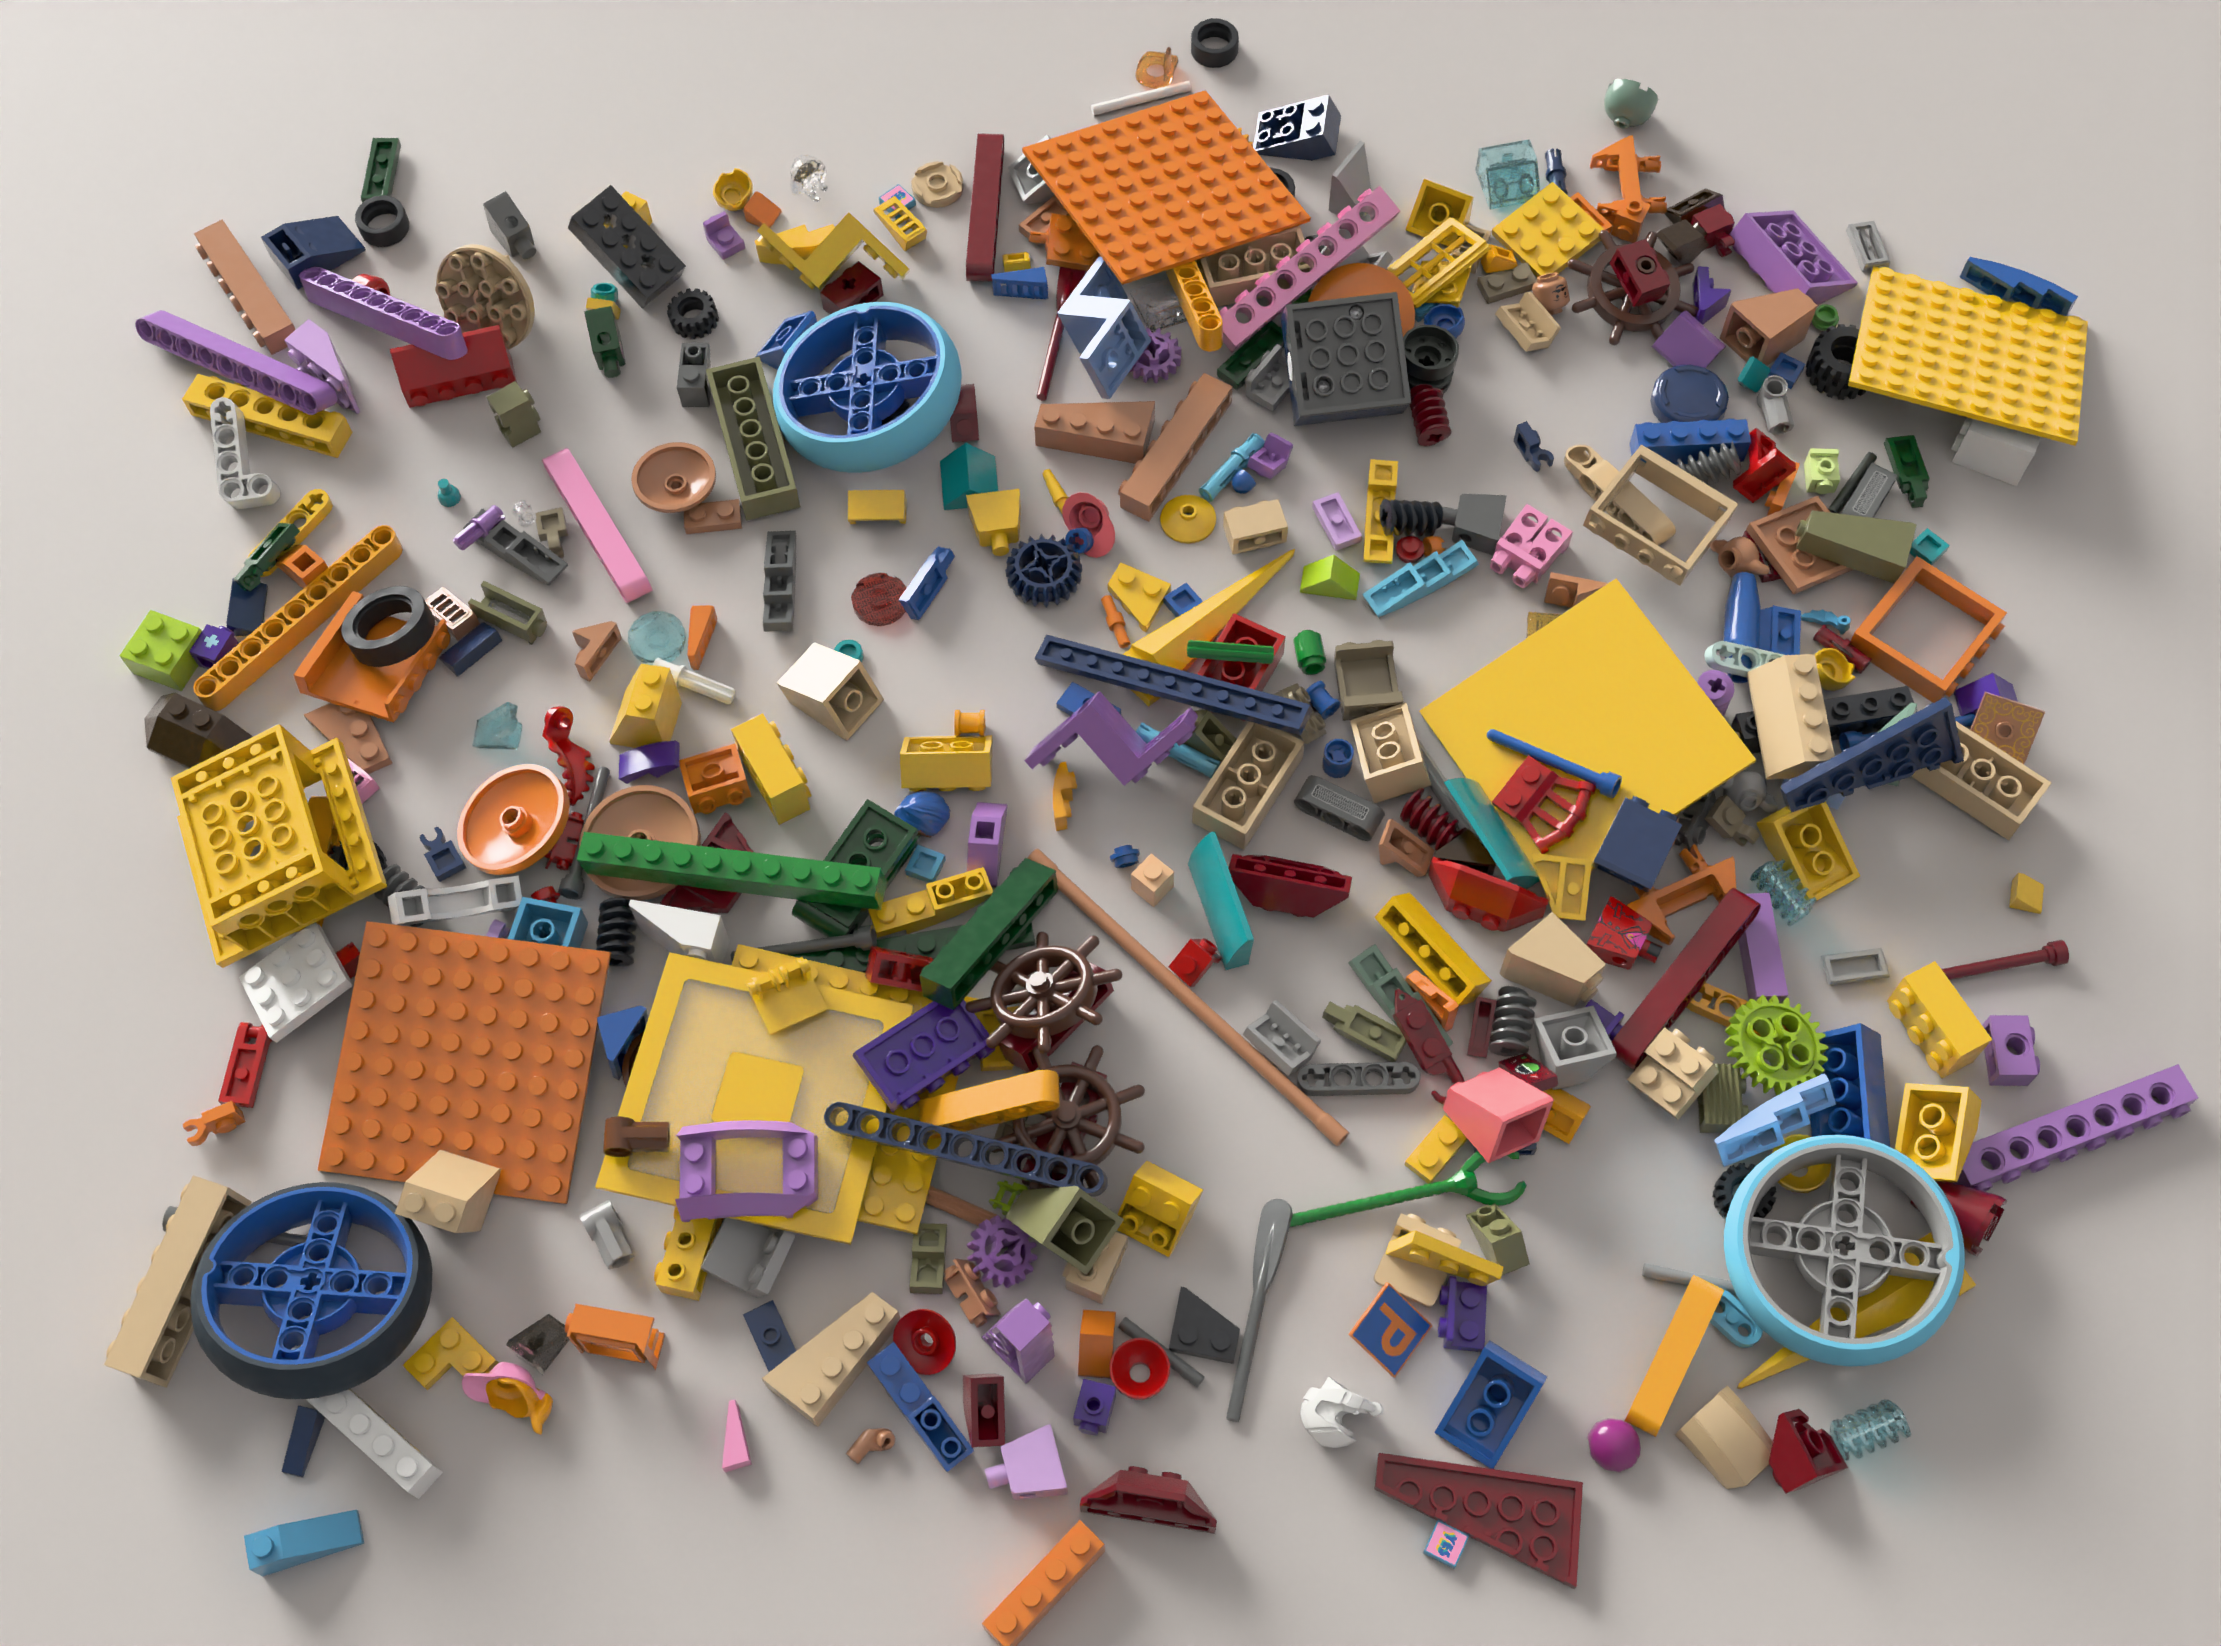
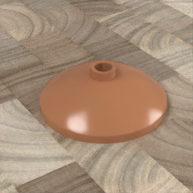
M672 442L659 445L646 452L634 466L631 481L634 493L643 505L658 512L676 513L699 505L709 496L716 482V470L711 457L700 447L684 442Z

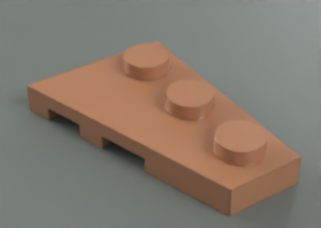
M328 703L304 714L306 720L313 727H316L328 741L337 737L343 742L347 758L367 774L392 764L371 715L333 703Z

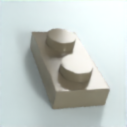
M1526 262L1519 264L1514 269L1478 277L1477 286L1487 304L1531 291L1533 284L1537 280Z

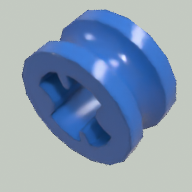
M1083 527L1070 530L1065 537L1066 546L1072 544L1075 552H1078V554L1089 551L1094 543L1092 533ZM1079 536L1080 539H1083L1084 544L1079 545L1078 542H1075V537Z

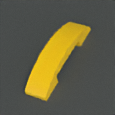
M1370 459L1363 562L1392 564L1394 536L1393 532L1389 536L1384 534L1379 518V510L1382 500L1387 499L1391 501L1395 499L1398 461Z

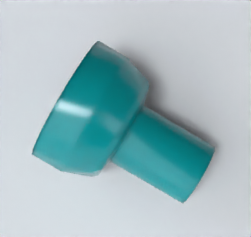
M447 479L439 480L437 496L440 504L445 507H452L458 504L461 499L458 488L452 484L450 485Z

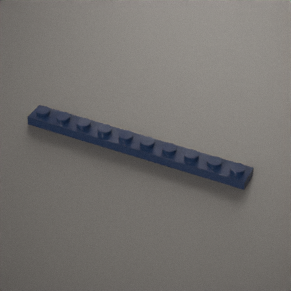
M1046 635L1035 656V660L1039 665L1297 735L1302 734L1312 713L1311 705L1051 635Z

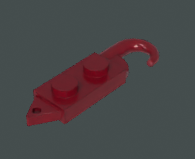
M1400 989L1395 990V1014L1392 1017L1422 1070L1430 1075H1440L1446 1072L1453 1085L1457 1082H1465L1451 1056L1452 1052L1422 999L1418 1001ZM1435 1090L1432 1091L1431 1095L1433 1098L1444 1105L1446 1097L1441 1096Z

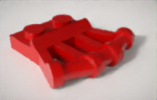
M1528 755L1493 799L1492 804L1522 825L1540 853L1546 854L1551 846L1565 838L1569 839L1573 835V828L1579 821L1583 822L1587 817L1586 810L1591 795L1595 794L1596 785L1586 781H1575L1560 777L1554 771H1551ZM1555 787L1579 792L1576 804L1572 805L1553 791ZM1546 799L1569 814L1563 822L1558 821L1540 808ZM1535 815L1555 829V831L1541 838L1530 822V819Z

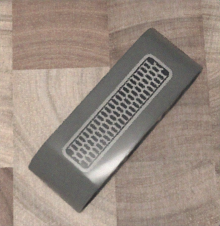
M1871 463L1841 514L1874 518L1898 475Z
M1314 775L1308 776L1294 800V804L1302 812L1363 841H1370L1385 816L1383 809L1373 802Z

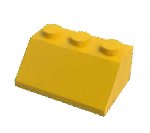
M992 735L904 737L900 751L901 788H909V791L917 792L927 788L953 791L956 787H968L971 791H981L986 789V787H991Z

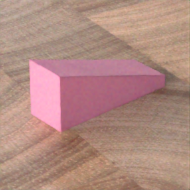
M735 1399L729 1401L722 1463L724 1472L752 1465L739 1406Z

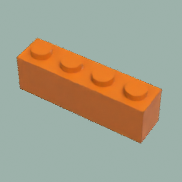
M1079 1520L982 1622L984 1630L1000 1646H1017L1105 1552V1544Z

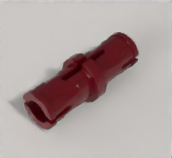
M1825 625L1813 637V640L1823 647L1837 649L1844 654L1847 661L1854 664V669L1860 674L1872 661V658L1851 645V640L1848 638L1844 640ZM1832 641H1834V642L1837 643L1839 646H1841L1842 648H1844L1845 650H1847L1849 653H1851V654L1853 655V657H1850V656L1847 655L1845 652H1843L1841 649H1839L1838 647H1836L1835 645H1833V644H1832Z

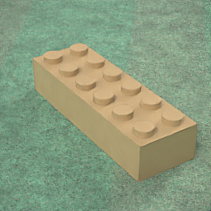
M194 1175L181 1192L180 1204L175 1214L169 1218L166 1224V1233L161 1244L153 1251L148 1272L137 1285V1295L131 1308L122 1317V1327L116 1340L109 1345L106 1352L107 1359L104 1363L107 1367L167 1388L194 1330L190 1300L195 1273L201 1257L221 1228L252 1203V1201L227 1186Z

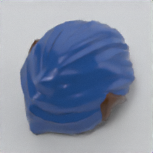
M919 790L906 796L896 808L894 815L917 828V836L919 838L921 836L931 838L948 822L951 810L940 795L934 792Z

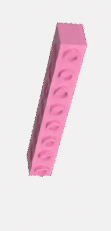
M1380 186L1373 192L1370 188L1358 197L1359 203L1353 208L1348 205L1337 215L1339 219L1331 225L1327 222L1316 232L1318 237L1312 242L1309 239L1305 240L1296 248L1298 253L1291 259L1289 256L1284 257L1275 266L1278 270L1271 275L1265 273L1255 282L1257 287L1250 293L1247 289L1234 299L1236 302L1234 306L1230 309L1225 306L1219 311L1223 322V343L1232 353L1284 311L1286 305L1296 301L1318 283L1323 276L1335 269L1397 217L1400 212L1399 208ZM1359 213H1368L1371 217V221H1363L1360 218ZM1339 229L1348 230L1351 238H1343L1339 234ZM1318 246H1327L1330 249L1331 255H1322L1319 252ZM1304 262L1308 264L1310 272H1302L1298 268V263ZM1277 280H1286L1290 288L1281 289L1277 284ZM1256 297H1266L1269 301V305H1259L1256 300ZM1236 314H1246L1249 322L1245 324L1238 322Z

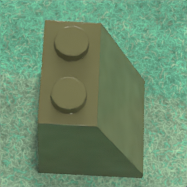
M1078 1186L1023 1190L1005 1216V1218L1086 1275L1124 1220Z

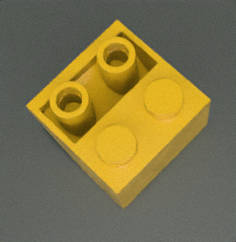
M1146 1160L1132 1177L1117 1214L1124 1219L1117 1230L1170 1257L1194 1214L1203 1189Z

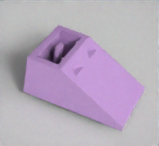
M306 320L284 339L290 350L288 352L289 357L297 364V370L330 384L336 392L337 403L343 409L348 407L358 414L360 410L347 374L328 333L311 320Z

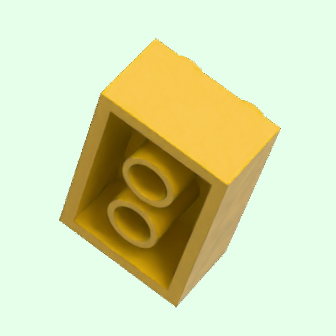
M762 713L732 728L731 731L739 756L778 825L810 810L808 798L812 795L806 785L808 783L807 778L801 767L796 768L793 762L795 759L789 746L782 744L780 740L781 734L774 721L768 723Z
M1936 961L1905 976L1887 1000L1893 1016L1900 1019L1907 1029L1910 1040L1920 1047L1926 1056L1929 1067L1937 1071L1941 1078L1973 1063L1992 1041V1038Z

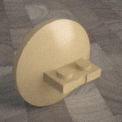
M470 244L455 249L442 260L437 272L435 291L444 311V318L458 323L462 333L499 325L508 349L517 346L526 339L534 323V301L526 280L518 268L511 262L509 255H502L496 250L483 245Z

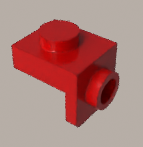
M1190 939L1168 967L1188 986L1195 987L1211 965L1219 963L1222 957L1216 953L1218 948L1208 939Z

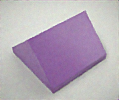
M1684 311L1679 314L1651 347L1673 366L1691 364L1706 368L1725 349L1726 345L1689 312Z

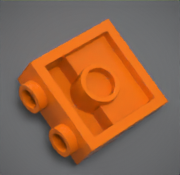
M735 743L679 760L681 773L694 814L700 812L710 814L715 811L716 807L729 803L731 805H739L746 798L752 797Z

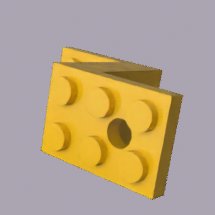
M849 212L806 260L802 259L765 223L757 230L761 235L758 240L771 252L774 249L780 252L782 255L778 259L791 271L796 267L802 273L799 278L811 289L816 286L821 290L862 243L865 244L863 250L874 260L879 257L885 263L883 269L894 279L899 276L903 280L910 272V269Z

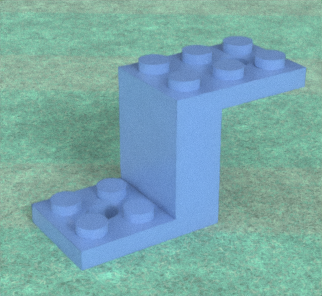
M1099 256L1057 314L1078 352L1082 353L1079 358L1101 398L1110 399L1147 348L1151 339L1130 300H1127L1128 296L1120 281L1103 258Z

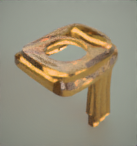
M1167 47L1165 53L1146 52L1137 65L1135 72L1136 80L1143 86L1153 89L1168 86L1172 81L1179 62L1178 57L1171 54L1170 47ZM1155 64L1162 65L1164 67V74L1158 77L1151 76L1147 73V68Z

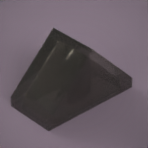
M548 1314L509 1339L506 1346L519 1359L543 1375L568 1343L569 1339L567 1333H565V1325Z

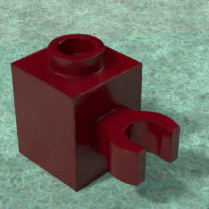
M1721 204L1694 214L1691 225L1693 226L1695 223H1698L1707 233L1704 236L1709 244L1706 249L1716 246V250L1721 257L1731 254L1732 251L1729 247L1735 244L1734 239L1729 235L1735 224L1732 215Z

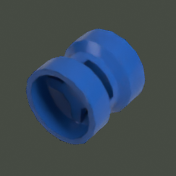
M1333 739L1326 744L1322 768L1328 776L1342 778L1349 774L1354 755L1352 745L1344 739Z

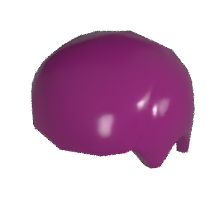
M1612 1418L1596 1422L1588 1433L1587 1439L1590 1455L1604 1470L1624 1471L1631 1468L1640 1457L1641 1447L1638 1434L1630 1424L1623 1420Z

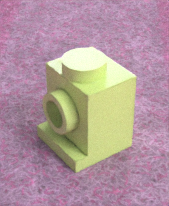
M1810 448L1804 462L1806 492L1819 494L1835 493L1840 482L1839 449Z

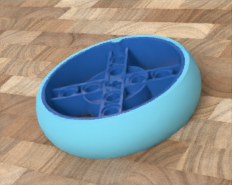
M870 302L841 309L821 319L807 329L792 344L782 359L773 388V407L780 431L800 455L826 469L847 473H862L884 469L903 462L930 444L950 420L958 403L962 374L958 352L953 341L941 325L918 309L892 302ZM900 340L916 343L928 348L936 356L899 362L895 356L886 351V341ZM852 350V354L842 359L830 374L817 376L832 361ZM920 397L906 412L882 426V420L893 414L901 406L904 399ZM835 411L839 417L848 422L847 435H830L816 432L802 425L799 417Z

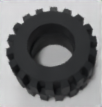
M1838 324L1837 328L1831 326L1826 331H1822L1818 338H1816L1806 362V375L1811 377L1809 382L1812 386H1817L1816 390L1818 392L1827 393V397L1837 396L1838 400H1844L1845 397L1855 399L1857 394L1862 396L1866 393V390L1848 386L1852 365L1844 364L1837 360L1840 359L1853 364L1859 329L1855 325L1845 327L1844 324Z

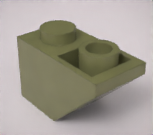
M1496 1204L1482 1206L1475 1212L1466 1215L1467 1221L1486 1260L1503 1266L1502 1275L1530 1265L1522 1231Z

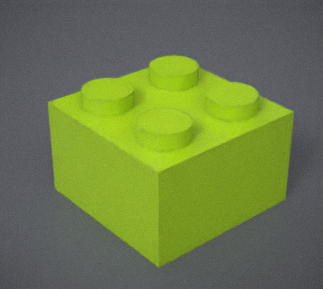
M150 610L119 656L133 674L182 692L199 666L189 651L202 630L194 625Z

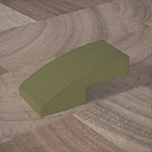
M920 1223L918 1234H913L910 1293L943 1294L947 1224Z

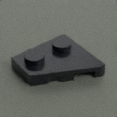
M1181 1287L1169 1350L1175 1353L1234 1364L1240 1328L1186 1287Z

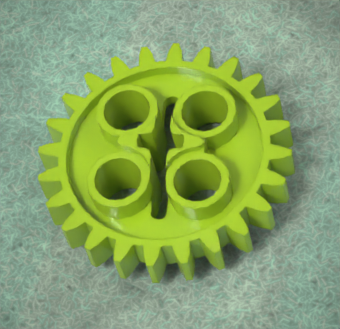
M1761 995L1756 1001L1752 998L1745 1005H1741L1729 1019L1731 1025L1725 1029V1032L1730 1037L1724 1044L1733 1047V1049L1727 1053V1057H1736L1737 1062L1732 1066L1733 1069L1742 1067L1744 1072L1741 1078L1752 1077L1751 1087L1753 1088L1759 1083L1763 1084V1093H1767L1773 1087L1776 1096L1784 1091L1811 1080L1824 1072L1822 1065L1828 1061V1058L1822 1054L1828 1049V1046L1821 1044L1820 1041L1826 1035L1824 1033H1816L1815 1029L1820 1023H1810L1808 1019L1812 1013L1801 1014L1800 1003L1792 1008L1790 1007L1789 998L1779 1003L1777 995H1773L1769 1000L1764 995ZM1782 1025H1784L1789 1030V1032L1786 1031ZM1754 1030H1756L1757 1032H1759L1760 1036H1758V1035L1754 1032ZM1792 1054L1796 1055L1799 1061L1796 1060ZM1764 1059L1768 1060L1771 1066L1766 1064Z

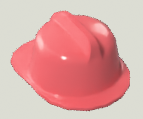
M1079 492L1071 495L1065 501L1062 508L1063 519L1069 531L1081 527L1087 528L1093 535L1094 543L1092 548L1084 554L1095 558L1105 556L1112 550L1115 543V530L1109 518L1106 505L1089 493ZM1079 536L1075 537V542H1078L1079 545L1084 544L1083 539H1080Z

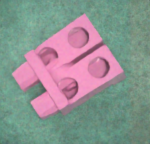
M1526 504L1503 537L1497 542L1490 568L1498 574H1503L1510 567L1516 571L1513 574V582L1523 589L1531 582L1537 584L1541 576L1549 569L1560 553L1563 554L1569 547L1573 531L1553 519H1550L1547 523L1548 516ZM1528 516L1534 517L1538 524L1529 519ZM1552 530L1559 532L1562 538L1552 533Z

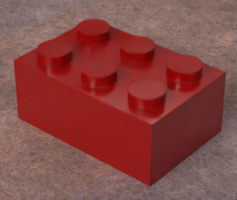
M1233 613L1216 642L1274 647L1273 663L1206 659L1197 674L1263 691L1284 655L1286 636Z

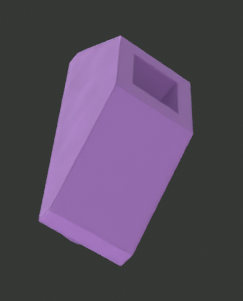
M978 802L971 817L967 872L984 867L991 887L996 888L998 885L1008 806L1007 804Z

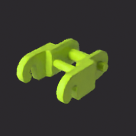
M1006 1180L1004 1182L998 1181L997 1185L1000 1188L995 1199H989L988 1202L992 1205L993 1209H1001L1002 1214L1006 1216L1011 1209L1016 1195L1022 1193L1023 1190H1028L1026 1186L1016 1182L1010 1185ZM1005 1191L1012 1193L1007 1204L1001 1202Z

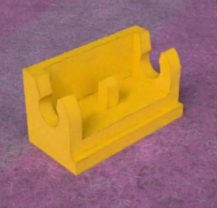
M848 490V522L850 524H856V521L899 520L900 524H906L907 498L905 490Z

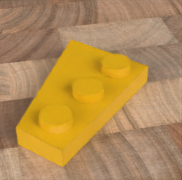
M1416 1230L1389 1242L1386 1255L1466 1278L1469 1282L1479 1286H1487L1489 1283L1500 1280L1504 1268L1501 1265Z

